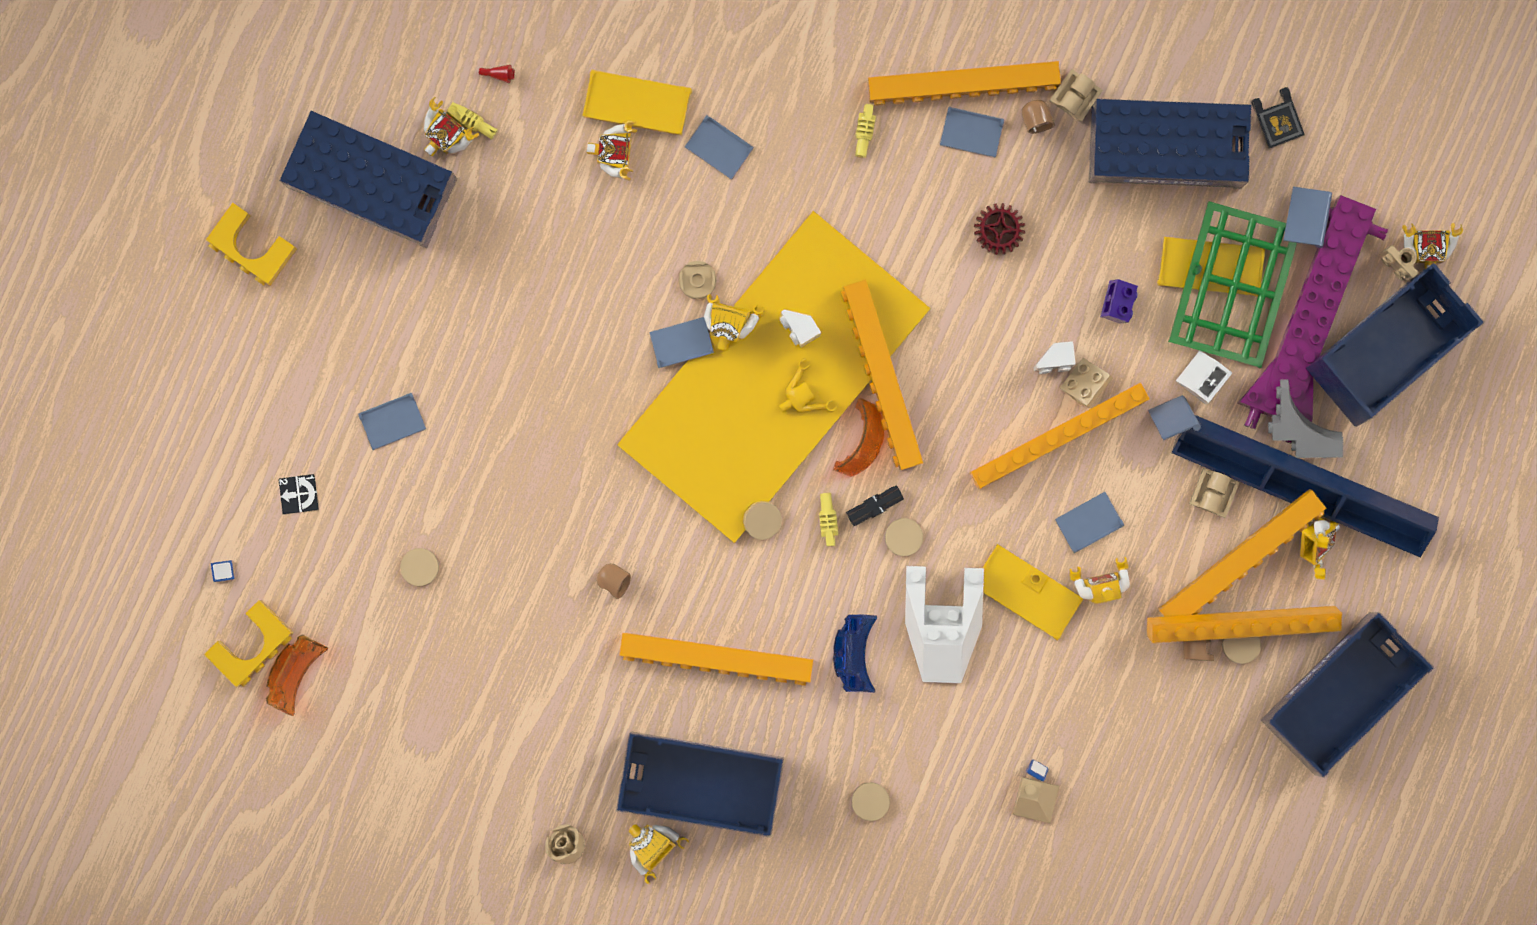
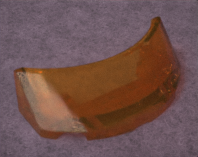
M860 397L855 408L860 411L861 420L864 421L861 440L852 455L847 456L843 461H836L833 471L849 477L861 473L874 462L884 440V430L881 424L883 418L881 413H878L876 404Z
M305 635L298 636L294 644H288L278 655L271 668L266 686L270 688L269 695L266 697L267 704L279 711L294 716L295 699L300 682L311 664L321 654L326 652L328 647Z

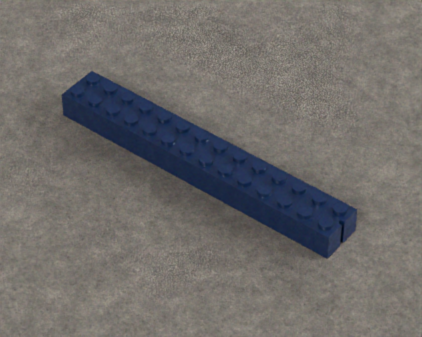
M1197 415L1195 416L1201 425V429L1195 431L1191 428L1178 434L1172 449V454L1226 475L1289 503L1294 502L1310 489L1326 507L1322 517L1421 558L1437 531L1439 517Z

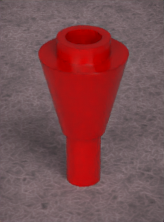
M511 64L491 69L479 68V75L491 76L500 81L510 83L511 80H514L515 70Z

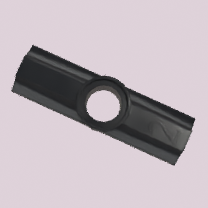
M896 485L881 494H876L864 500L862 504L847 511L846 514L854 527L869 518H874L887 511V508L901 502L904 498Z

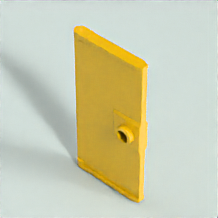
M591 69L582 117L617 124L636 121L637 123H634L632 127L682 136L692 90L689 87Z
M1164 237L1160 272L1157 281L1158 286L1184 288L1197 240ZM1205 241L1199 262L1202 270L1195 276L1192 289L1199 290L1212 246L1210 241ZM1220 243L1212 274L1232 280L1242 245ZM1254 246L1249 247L1240 279L1241 283L1261 287L1265 249ZM1210 281L1207 291L1229 293L1230 287ZM1237 290L1236 293L1258 297V295L1252 294L1241 290Z
M998 544L982 567L984 568V594L1049 634L1057 641L1061 638L1065 627L1083 600L1076 593Z

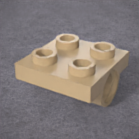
M1071 69L1050 99V102L1079 122H1082L1103 90L1096 86L1087 76Z
M1391 245L1380 253L1382 262L1388 267L1391 266L1395 270L1394 274L1401 281L1407 282L1419 273L1413 267L1417 259L1414 250L1403 248L1398 251ZM1401 256L1405 258L1406 263L1402 262Z
M1082 358L1060 388L1079 404L1090 408L1113 378L1099 367Z
M1203 468L1189 504L1226 518L1240 482L1221 473Z

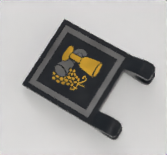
M1288 87L1279 90L1284 101L1281 104L1263 110L1260 98L1251 101L1269 149L1305 135Z

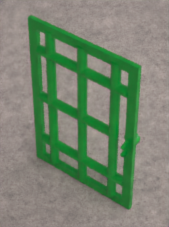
M1208 201L1168 342L1262 368L1297 245L1296 242H1289L1287 247L1280 246L1286 229V223ZM1214 211L1221 213L1217 227L1210 226ZM1228 215L1249 221L1245 235L1224 230ZM1256 223L1277 229L1273 243L1252 238ZM1210 233L1214 235L1192 316L1185 315L1195 276L1202 270L1199 262L1207 234ZM1222 237L1243 243L1232 280L1212 274ZM1250 245L1271 251L1260 288L1240 282ZM1278 253L1284 254L1285 257L1275 292L1268 290ZM1209 281L1230 287L1220 324L1199 319ZM1237 290L1258 295L1248 332L1227 326ZM1265 298H1270L1272 302L1262 336L1256 335ZM1182 322L1189 323L1186 338L1178 337ZM1197 326L1217 331L1214 346L1193 341ZM1225 334L1245 339L1242 354L1221 349ZM1253 342L1260 343L1256 358L1249 357Z

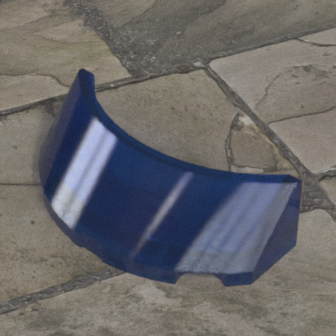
M864 614L847 615L844 619L845 624L842 629H838L834 641L833 663L836 676L841 678L843 689L846 692L875 693V688L869 679L866 669L865 649L868 635L877 620V616Z

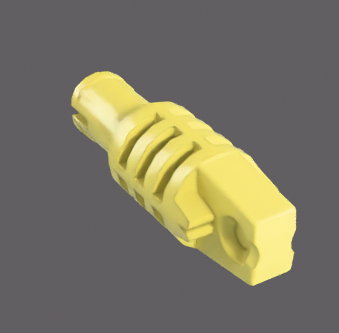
M452 102L447 110V114L459 124L468 129L474 127L472 129L473 132L478 131L491 140L498 131V129L484 122L483 117Z
M865 104L863 113H859L855 135L856 139H858L855 153L857 157L866 158L868 144L873 137L876 116L872 115L874 105Z
M831 493L820 494L822 511L819 513L821 537H826L827 546H835V536L838 535L836 511L833 510Z

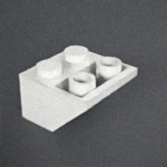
M788 310L781 311L782 317H780V321L785 329H790V338L795 346L799 344L800 347H803L821 336V332L811 316Z
M1073 341L1054 343L1034 366V371H1039V374H1047L1052 369H1058V372L1071 370V367L1075 365Z
M1199 351L1177 378L1176 382L1204 404H1208L1232 372L1215 359Z

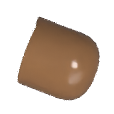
M1033 100L1023 106L1021 114L1028 133H1040L1050 130L1055 126L1048 105L1044 101Z
M610 563L601 568L596 581L601 589L607 590L614 598L620 599L630 585L631 574L619 566ZM623 581V586L618 592V588Z
M1211 640L1183 641L1184 659L1214 661V656L1208 655L1206 652V644L1211 642Z

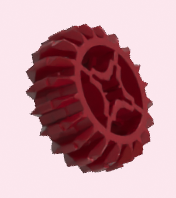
M995 203L993 205L994 210L987 206L986 210L988 213L983 210L980 212L983 218L977 216L976 220L980 224H974V228L980 230L975 231L974 235L981 236L976 240L977 242L984 241L981 245L982 249L986 245L989 246L988 253L994 248L995 255H998L999 249L1005 255V248L1009 252H1013L1011 245L1018 248L1019 244L1016 240L1023 241L1019 234H1025L1026 231L1020 229L1025 226V223L1018 222L1023 219V216L1016 218L1017 209L1011 213V205L1005 210L1004 203L1001 204L1000 209H998V205ZM999 214L996 223L985 224V221L990 216ZM1004 215L1013 221L1015 228L1005 224ZM1001 220L1002 228L1005 230L1001 232L998 238L999 233H997V230L995 231V228L998 227ZM984 230L994 234L995 243L987 238ZM1015 234L1011 241L1001 244L1003 235Z

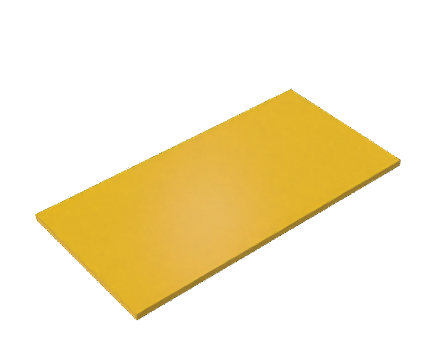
M813 211L733 306L749 310L751 314H753L754 305H757L756 312H761L764 307V315L759 318L754 329L745 338L738 341H730L729 350L718 348L719 337L712 336L710 333L714 353L688 360L620 440L617 446L735 543L745 531L743 519L746 510L753 503L759 501L770 502L871 381L870 375L867 376L864 370L865 358L859 354L858 346H861L859 339H855L852 328L855 326L853 320L849 321L846 312L849 307L847 302H843L841 296L842 287L866 279L890 357L931 308ZM788 310L811 316L819 328L821 336L803 347H800L799 344L795 346L790 338V329H785L780 321V317H782L781 311ZM805 358L800 363V366L805 368L809 365V368L803 371L795 387L805 382L815 396V399L806 405L826 403L828 400H833L828 403V408L834 409L837 406L835 411L830 412L827 409L800 412L790 407L782 412L779 405L788 400L786 389L799 368L798 362L800 359Z

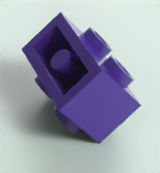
M1120 279L1110 280L1100 317L1119 324L1129 323L1133 316V304L1138 296V286Z

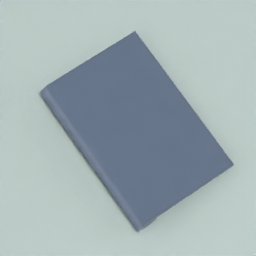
M948 107L940 145L996 158L1004 119Z
M708 115L705 116L685 148L731 180L754 148Z
M1293 187L1283 241L1310 244L1322 248L1332 192Z
M704 317L650 332L658 368L714 353Z
M412 392L358 413L372 450L426 429Z
M1183 395L1148 410L1163 441L1191 428L1195 431L1201 429V425Z
M1106 492L1099 494L1055 519L1073 553L1082 550L1124 526Z

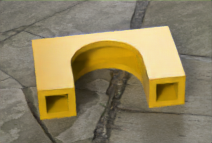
M232 202L206 238L210 242L208 246L217 253L219 250L224 252V258L232 264L235 261L241 265L239 269L249 275L252 272L256 275L255 280L263 286L266 283L271 286L297 248L278 236L268 252L257 259L243 257L237 249L236 240L239 232L251 215Z
M258 600L245 613L260 628L264 636L263 648L255 658L250 660L240 659L221 641H217L204 654L235 687L246 686L251 681L250 676L254 672L259 673L265 667L263 663L268 658L272 660L279 653L277 649L281 645L286 646L293 639L291 635L294 632L262 600Z

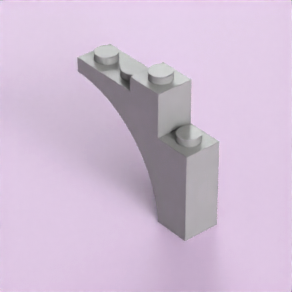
M1280 380V387L1276 388L1277 398H1280V404H1276V415H1272V422H1268V434H1272L1273 441L1291 440L1292 451H1295L1296 458L1343 457L1342 432L1324 429L1305 418L1291 398L1288 380Z

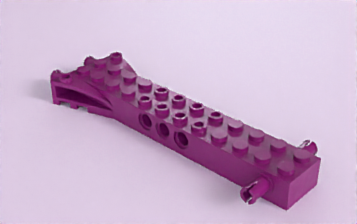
M1342 195L1337 197L1334 206L1330 207L1323 247L1316 250L1277 354L1237 403L1250 409L1244 426L1256 430L1261 414L1270 417L1276 415V404H1280V398H1277L1276 388L1280 387V380H1288L1290 395L1295 406L1305 418L1312 422L1313 376L1306 368L1320 357L1366 236L1369 234L1383 241L1386 238L1385 234L1388 233V229L1372 224V219L1376 212L1375 208Z

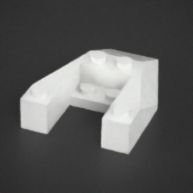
M906 567L905 625L923 682H962L982 628L984 568H964L963 606L925 605L926 567Z

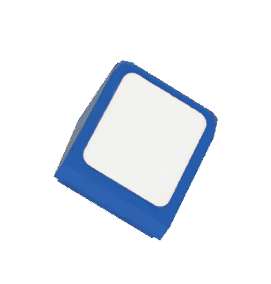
M232 560L211 563L213 582L235 579Z
M1031 760L1026 773L1043 782L1048 773V767L1035 760Z

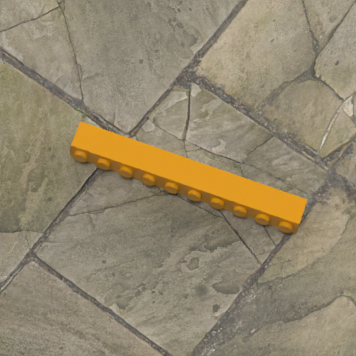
M1059 61L868 77L869 101L874 103L875 106L885 105V102L893 101V104L904 103V100L922 102L924 98H931L932 101H937L947 96H950V99L962 98L961 95L979 97L982 93H988V96L999 95V92L1007 91V94L1019 93L1018 90H1026L1027 93L1037 92V89L1045 88V91H1053L1061 84Z
M865 279L843 286L841 296L843 302H847L849 307L846 310L849 321L853 320L855 326L852 328L855 339H859L861 345L858 346L859 354L866 361L864 365L865 373L867 376L870 375L872 383H869L872 394L876 393L878 401H875L878 413L882 412L883 415L881 424L883 430L888 431L889 438L886 439L889 448H893L895 456H892L894 465L899 467V470L922 464L923 460L867 281Z
M1140 382L971 471L970 475L979 490L1150 400Z
M1309 489L1159 607V611L1163 616L1196 615L1203 610L1202 606L1204 604L1214 602L1218 598L1217 594L1222 590L1223 592L1228 591L1233 586L1232 582L1237 578L1239 580L1243 579L1251 567L1256 568L1263 563L1262 559L1265 556L1275 554L1279 550L1277 548L1282 543L1287 544L1294 538L1293 534L1298 530L1299 532L1305 530L1312 519L1317 520L1323 516V511L1326 507L1314 492Z
M1336 606L1147 618V637L1152 643L1342 631V612Z
M622 633L619 656H623V660L634 661L635 658H640L642 663L653 664L654 661H661V665L670 667L673 666V663L680 664V668L692 669V666L700 667L699 671L711 672V669H718L719 674L730 675V671L738 672L737 676L749 678V674L757 675L756 679L768 680V677H774L776 682L787 683V679L795 680L794 684L806 686V682L811 681L813 659L630 633Z

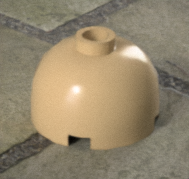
M569 824L560 825L552 830L554 833L551 837H547L545 850L552 860L560 864H571L582 856L585 848L584 838L573 826Z

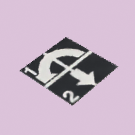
M315 474L278 479L283 515L319 510Z

